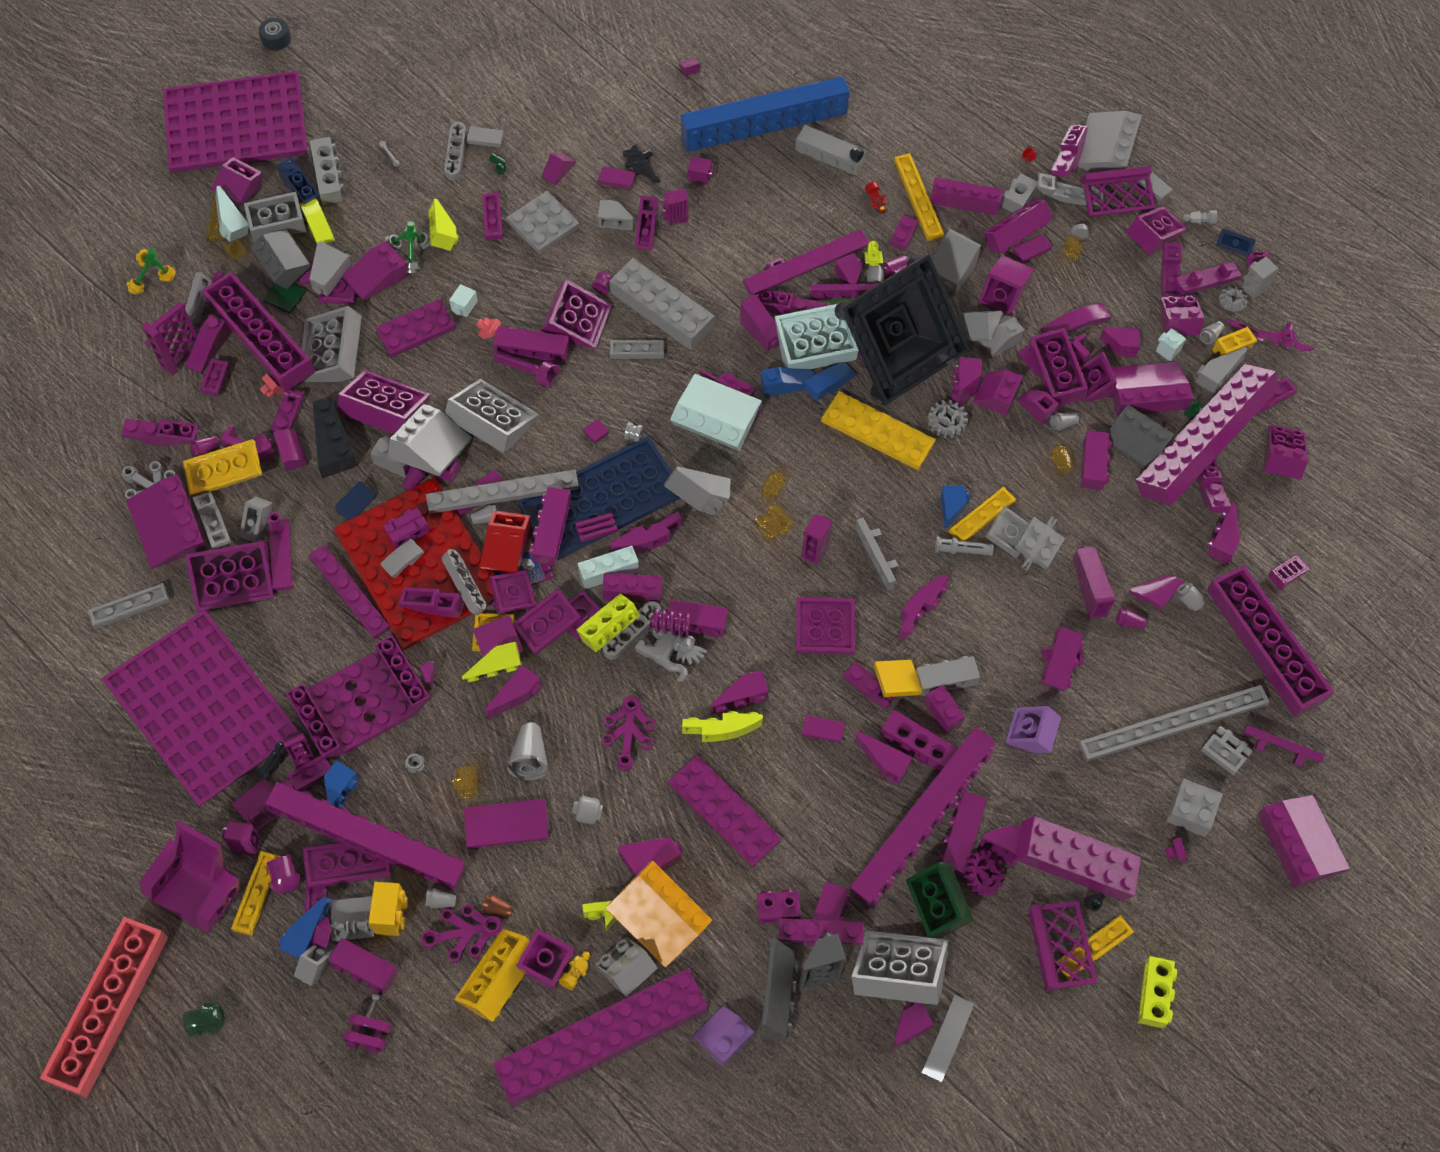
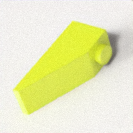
M434 198L428 211L430 245L451 251L453 245H456L458 241L456 226L438 199Z

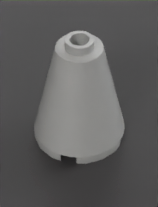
M528 722L521 726L507 764L508 772L516 778L520 775L525 776L524 780H536L545 776V772L548 770L541 728L534 722Z

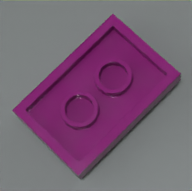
M557 589L514 622L513 625L537 655L582 620V618L562 592Z

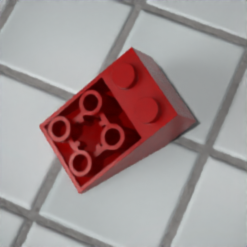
M493 511L487 528L480 568L511 573L518 572L533 532L530 515Z

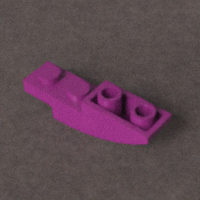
M1070 126L1061 143V152L1051 169L1052 176L1069 177L1071 172H1075L1083 151L1087 126Z
M772 290L761 292L758 296L765 309L776 315L830 305L827 302L799 299L793 293Z
M126 418L121 435L122 438L141 440L142 444L182 445L194 442L198 424L162 419L158 423Z
M1215 459L1197 477L1200 493L1205 507H1209L1211 513L1230 512L1231 504L1222 486L1223 477Z
M678 512L673 515L669 514L663 521L658 524H652L647 530L642 525L630 529L627 534L615 538L610 543V552L633 546L634 552L637 554L666 544L670 541V533L682 526L681 515Z
M945 574L930 581L919 589L907 602L901 612L900 619L904 620V623L900 628L898 638L905 641L908 635L912 636L916 629L915 622L917 620L920 621L925 612L930 614L932 608L936 609L941 601L939 596L941 593L945 594L950 585L947 583L948 575Z

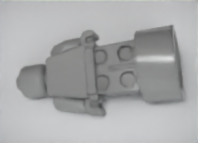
M1217 210L1207 213H1201V211L1192 212L1190 215H1184L1183 220L1185 222L1190 220L1191 223H1198L1199 225H1201V222L1215 225L1217 224Z

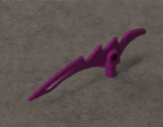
M1226 320L1239 330L1243 329V327H1248L1256 339L1264 341L1267 337L1275 346L1281 342L1287 349L1292 344L1299 351H1311L1314 349L1313 346H1306L1298 341L1295 332L1292 331V323H1287L1284 330L1265 332L1254 329L1243 322Z

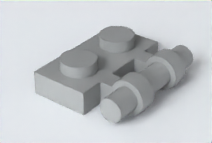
M1220 726L1216 733L1222 736V738L1220 739L1213 734L1201 751L1234 775L1247 759L1241 752L1249 757L1254 750L1248 747V743L1244 740L1240 741L1232 735V731ZM1227 741L1230 742V743H1231L1232 745H1234L1237 749L1235 750V749L1232 748L1230 745H1228L1226 742H1227Z

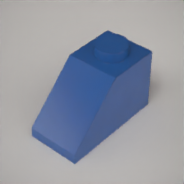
M965 485L942 486L940 496L944 528H948L965 510L966 503H969V492H966Z

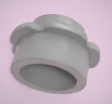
M411 754L405 761V767L408 768L409 772L416 773V771L423 770L425 760L421 755Z

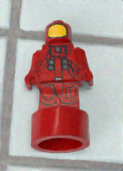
M870 182L864 187L867 195H870L872 199L869 203L874 209H879V212L884 214L886 212L884 205L887 204L885 195H880V188L877 182Z

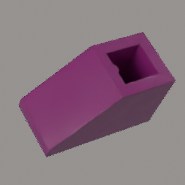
M1030 389L1017 399V402L1041 425L1050 420L1051 416L1057 412L1059 403L1044 391Z

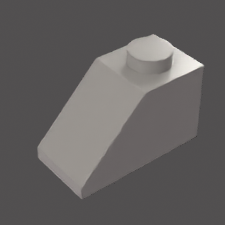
M600 200L598 212L599 228L633 230V217L618 201Z
M254 497L245 502L239 537L252 542L259 541L269 522L268 517L272 512L273 502L259 497Z
M329 941L326 949L316 945L311 946L300 956L294 977L312 986L323 977L330 966L328 959L337 945Z

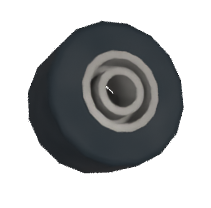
M269 18L260 24L259 35L264 47L276 51L289 45L291 34L284 20Z

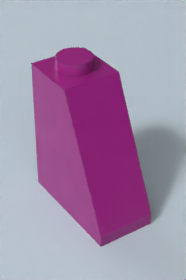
M754 294L743 301L740 308V324L767 351L778 347L780 344L776 323L758 297Z
M670 837L620 845L617 847V851L622 861L635 877L651 861H654L665 871L681 860L682 848L677 841L673 842Z

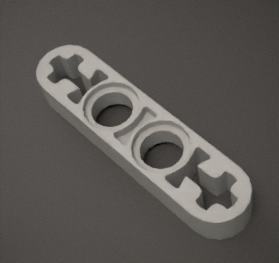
M455 122L450 127L444 167L445 176L449 180H456L461 175L467 134L466 126L462 122ZM454 142L461 143L459 146L452 145ZM453 155L459 156L457 160L450 159Z
M449 549L442 556V561L469 611L479 615L486 608V603L459 553Z
M654 601L646 603L638 611L640 616L636 619L642 620L644 626L636 628L633 625L635 621H633L603 646L604 656L610 660L618 658L649 628L652 613L649 614V609L654 610L658 608L659 614H661L660 605ZM628 633L631 635V638L628 641H623L620 639V635ZM609 647H610V648H614V647H615V652H613V651L608 652V648H609Z

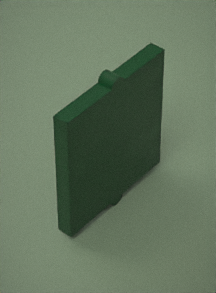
M275 283L263 300L290 314L296 305L300 304V300L305 295L306 290L293 284L288 289H285Z

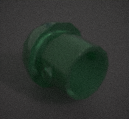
M205 1002L202 1007L186 1011L183 1014L185 1031L189 1037L202 1036L204 1033L216 1034L225 1025V1014L222 1007L215 1002Z

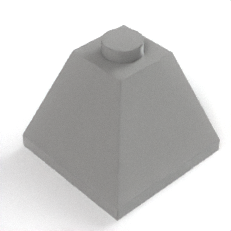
M1002 315L991 340L979 342L990 356L994 357L1020 343L1024 329L1014 317Z

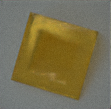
M239 238L222 247L232 262L248 254Z

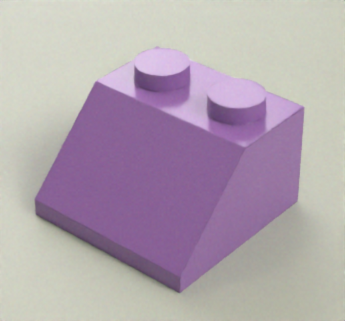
M1048 706L1016 708L1006 743L1032 753H1051L1061 717Z
M723 1006L693 1037L724 1067L754 1037V1031L738 1015Z

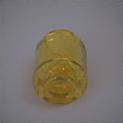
M1062 445L1054 447L1050 456L1056 470L1060 474L1069 473L1074 469V462L1068 448Z
M779 471L770 472L761 487L762 495L771 500L777 497L786 483L785 475Z

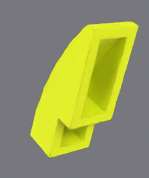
M315 198L306 204L301 203L302 213L316 243L321 241L326 244L335 241L317 199Z

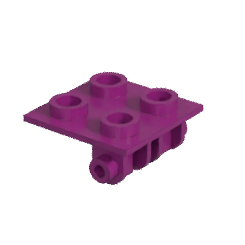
M262 779L232 803L233 807L248 825L252 824L257 832L279 816L266 809L265 802L273 790L266 779Z

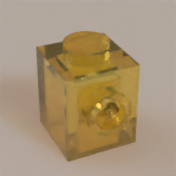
M477 766L456 767V778H453V790H457L459 797L470 799L479 795Z

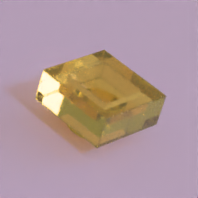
M1070 236L1065 240L1062 251L1076 261L1081 255L1083 246Z

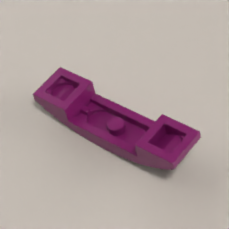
M1182 243L1163 244L1161 263L1162 297L1182 296L1173 282L1176 277H1180Z
M1104 304L1088 305L1056 318L1042 327L1041 332L1047 333L1065 328L1066 332L1070 333L1092 323H1095V325L1111 320L1112 317Z

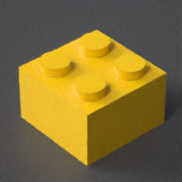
M374 882L369 925L376 935L400 936L401 930H404L405 917H403V911L407 909L408 897H406L405 891H403L399 883Z

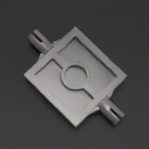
M1051 516L1047 524H1044L1036 517H1033L1014 547L1026 558L1021 565L1022 569L1024 568V570L1028 571L1032 563L1038 564L1044 569L1049 567L1065 539L1053 529L1057 522L1055 517Z

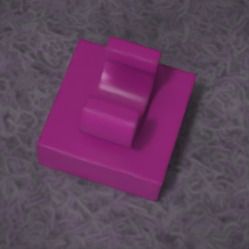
M1174 839L1175 847L1165 849L1168 860L1178 857L1181 864L1189 862L1182 839Z

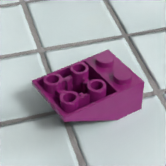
M1269 425L1264 455V472L1301 480L1308 463L1305 432Z

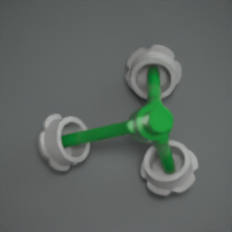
M410 221L401 235L387 236L385 241L397 252L402 244L401 239L405 237L409 241V261H405L407 263V273H417L420 267H418V261H413V240H415V244L419 249L424 250L430 246V235L423 232L418 234L414 227V222Z

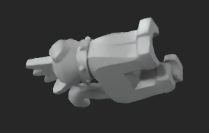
M653 627L652 635L658 639L656 643L652 645L650 640L645 638L644 641L640 640L635 647L638 653L651 658L671 672H679L680 675L676 679L677 682L685 681L688 672L681 664L670 662L674 651H678L677 661L682 658V663H684L687 659L690 665H692V659L699 663L697 657L704 659V655L701 653H707V650L694 645L696 640L693 636L688 638L679 637L677 633L673 636L670 630L667 634H663L662 628L659 633H656L655 627Z

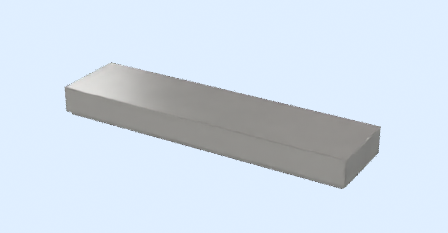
M162 583L89 609L88 613L93 628L97 629L166 604L170 600L166 587Z

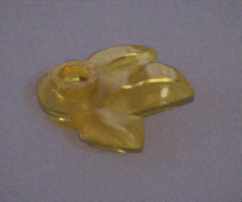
M774 504L768 505V514L755 518L757 525L764 529L762 536L766 538L777 537L780 533H788L792 529L791 519L785 515L781 507Z

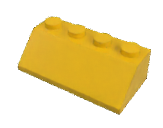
M502 928V931L495 938L454 1000L480 1017L493 1022L500 1014L506 1001L512 996L518 983L525 976L516 965L530 940L523 935Z

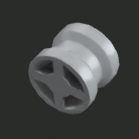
M628 422L624 440L640 441L644 426L640 424L636 426Z

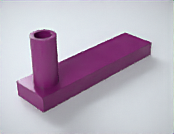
M272 512L268 517L272 589L274 592L293 589L290 524L288 518L281 519L279 513Z

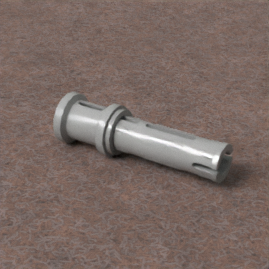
M936 536L935 553L940 551L950 552L951 555L957 552L993 555V544L958 541L956 538L943 539L940 536Z

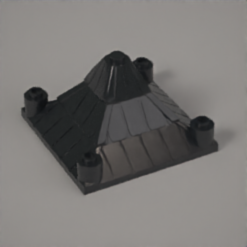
M924 254L921 257H911L907 262V267L852 301L839 302L835 307V316L840 320L846 321L874 383L871 387V396L876 400H880L882 405L885 406L970 351L930 254Z

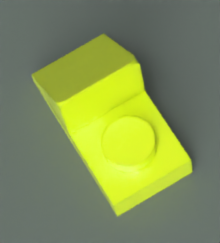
M612 901L582 904L584 918L597 920L601 916H605L606 931H608L616 921L605 909Z

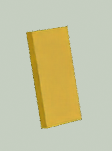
M253 439L183 461L189 495L191 497L262 476L256 443Z

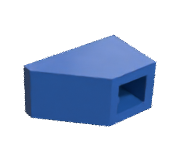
M337 760L324 776L327 801L332 804L331 806L336 808L342 807L346 801V796L350 791L352 792L356 789L359 781L356 772Z

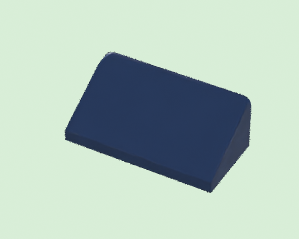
M1222 229L1216 246L1249 256L1256 240Z
M359 481L336 504L335 509L339 515L346 520H350L358 516L374 500L376 495L363 482Z

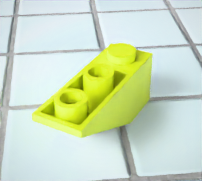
M512 642L494 647L462 676V680L468 679L469 683L480 680L479 676L487 674L488 678L499 675L498 671L506 669L507 673L516 671L518 669L517 666L522 665L517 643Z

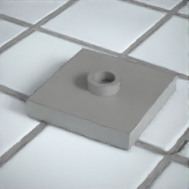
M1004 506L985 537L1014 558H1017L1020 552L1014 547L1029 523Z

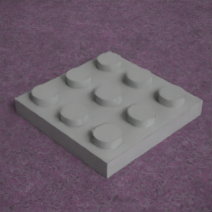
M548 191L506 217L508 224L538 254H541L580 227V223Z

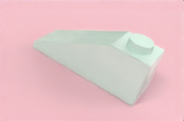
M217 186L215 198L219 231L230 243L248 235L249 224L223 189Z

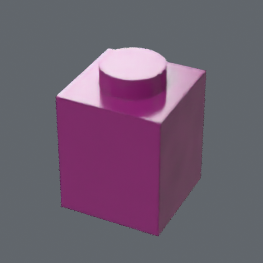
M692 156L687 170L688 181L708 184L709 178H712L714 174L712 160Z
M264 433L253 438L256 443L260 464L275 457L273 449L276 447L271 438L267 439Z

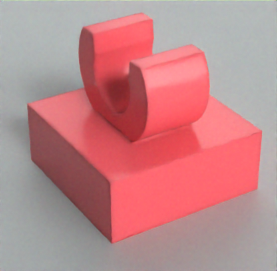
M487 317L484 320L479 319L476 325L481 331L478 335L482 339L494 337L497 326H500L501 322L497 318L491 320Z
M266 374L262 378L266 383L260 388L264 395L270 398L274 393L280 396L284 393L270 375Z

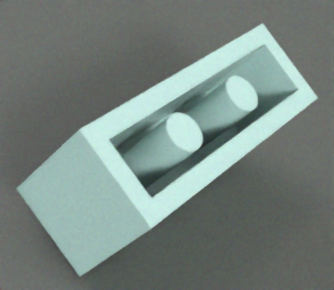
M629 546L578 563V571L584 589L603 584L604 573L634 574L639 572V562L633 546Z

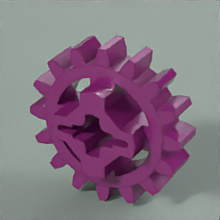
M990 850L976 851V853H971V858L966 859L969 865L964 867V870L967 871L964 878L969 879L967 886L972 885V892H978V895L987 896L998 892V887L1003 886L1001 879H1005V876L1001 874L1005 870V868L1000 867L1002 860H996L997 854H991Z

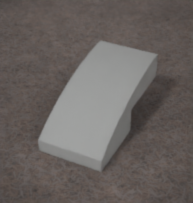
M410 539L393 551L380 565L391 577L396 578L408 565L412 566L422 556L424 551L413 539Z

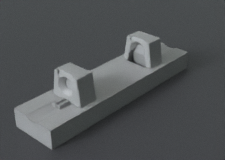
M864 518L856 520L855 530L887 591L894 589L896 579L893 572L898 570V564L896 560L886 562L876 543L882 536L880 529L870 531Z

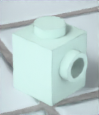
M461 284L449 300L451 310L455 314L465 317L469 315L478 302L476 291Z
M1171 328L1167 333L1164 332L1159 337V345L1156 352L1171 361L1181 351L1186 338Z

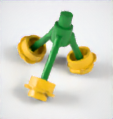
M143 249L136 255V260L143 269L137 279H131L126 285L130 293L138 295L144 291V284L141 280L147 268L158 266L160 268L158 271L159 278L165 282L172 281L176 272L169 265H161L154 249H149L148 251Z

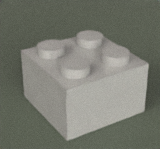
M1183 779L1177 788L1166 822L1205 837L1212 828L1222 793Z

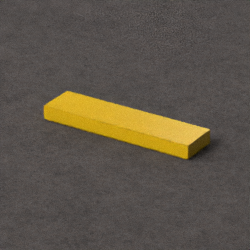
M1002 487L950 528L949 533L958 541L966 542L994 520L1004 506L1009 508L1016 502V498Z
M263 851L260 852L231 927L232 931L249 936L253 935L270 890L269 883L272 882L266 862L281 856Z
M1121 915L1088 938L1093 962L1134 933ZM1077 946L1072 955L1083 961L1085 951ZM1067 955L1063 956L1057 962L1062 964ZM1068 958L1063 966L1074 973L1079 964ZM1081 966V968L1079 969V971L1077 972V974H1078L1079 972H1081L1082 970H1084L1085 968ZM1061 969L1060 971L1069 981L1072 976Z

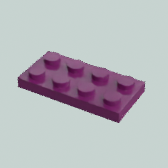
M440 299L375 327L391 358L456 329L454 321Z

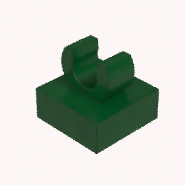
M1196 399L1185 410L1184 415L1193 420L1205 405Z

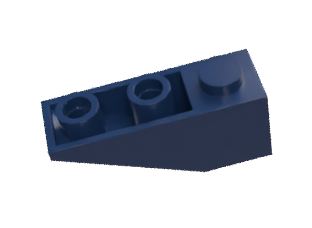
M292 157L277 165L279 177L291 192H296L298 199L304 204L319 197L318 192Z

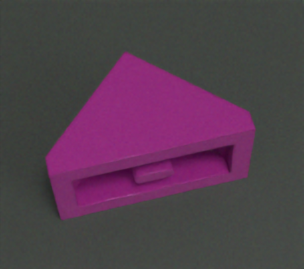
M550 153L542 173V178L557 185L576 161L563 153Z

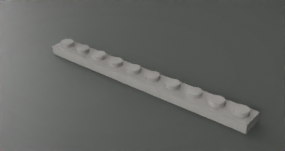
M1262 685L1082 740L1079 742V746L1087 762L1266 706L1270 702Z

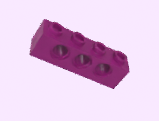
M895 709L881 728L880 735L883 740L897 745L903 753L913 755L919 763L929 765L937 774L941 772L958 750ZM905 732L908 736L901 737L898 733ZM921 742L925 747H917L915 743ZM939 753L942 757L935 758L932 754Z

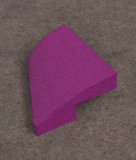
M1164 575L1131 588L1129 593L1142 602L1148 601L1161 611L1168 601L1174 597L1177 589L1184 581L1172 575Z

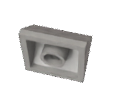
M1002 311L958 313L957 320L966 341H990L1003 313Z

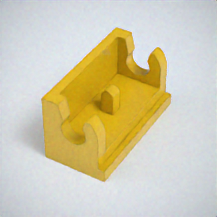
M1246 327L1218 338L1212 351L1214 354L1220 351V356H1223L1243 347L1251 348L1257 342V339L1250 329Z

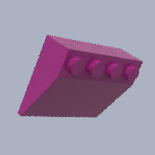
M1177 362L1111 368L1117 381L1112 395L1117 416L1121 414L1127 405L1142 414L1186 410L1193 400L1190 384Z
M364 370L338 394L337 413L395 434L423 404L426 405L430 394Z
M178 474L158 481L126 500L151 569L184 558L186 554L197 553L207 549Z
M266 540L185 555L196 612L204 609L209 610L274 598Z
M1313 795L1283 800L1265 806L1259 812L1258 817L1294 889L1350 869Z

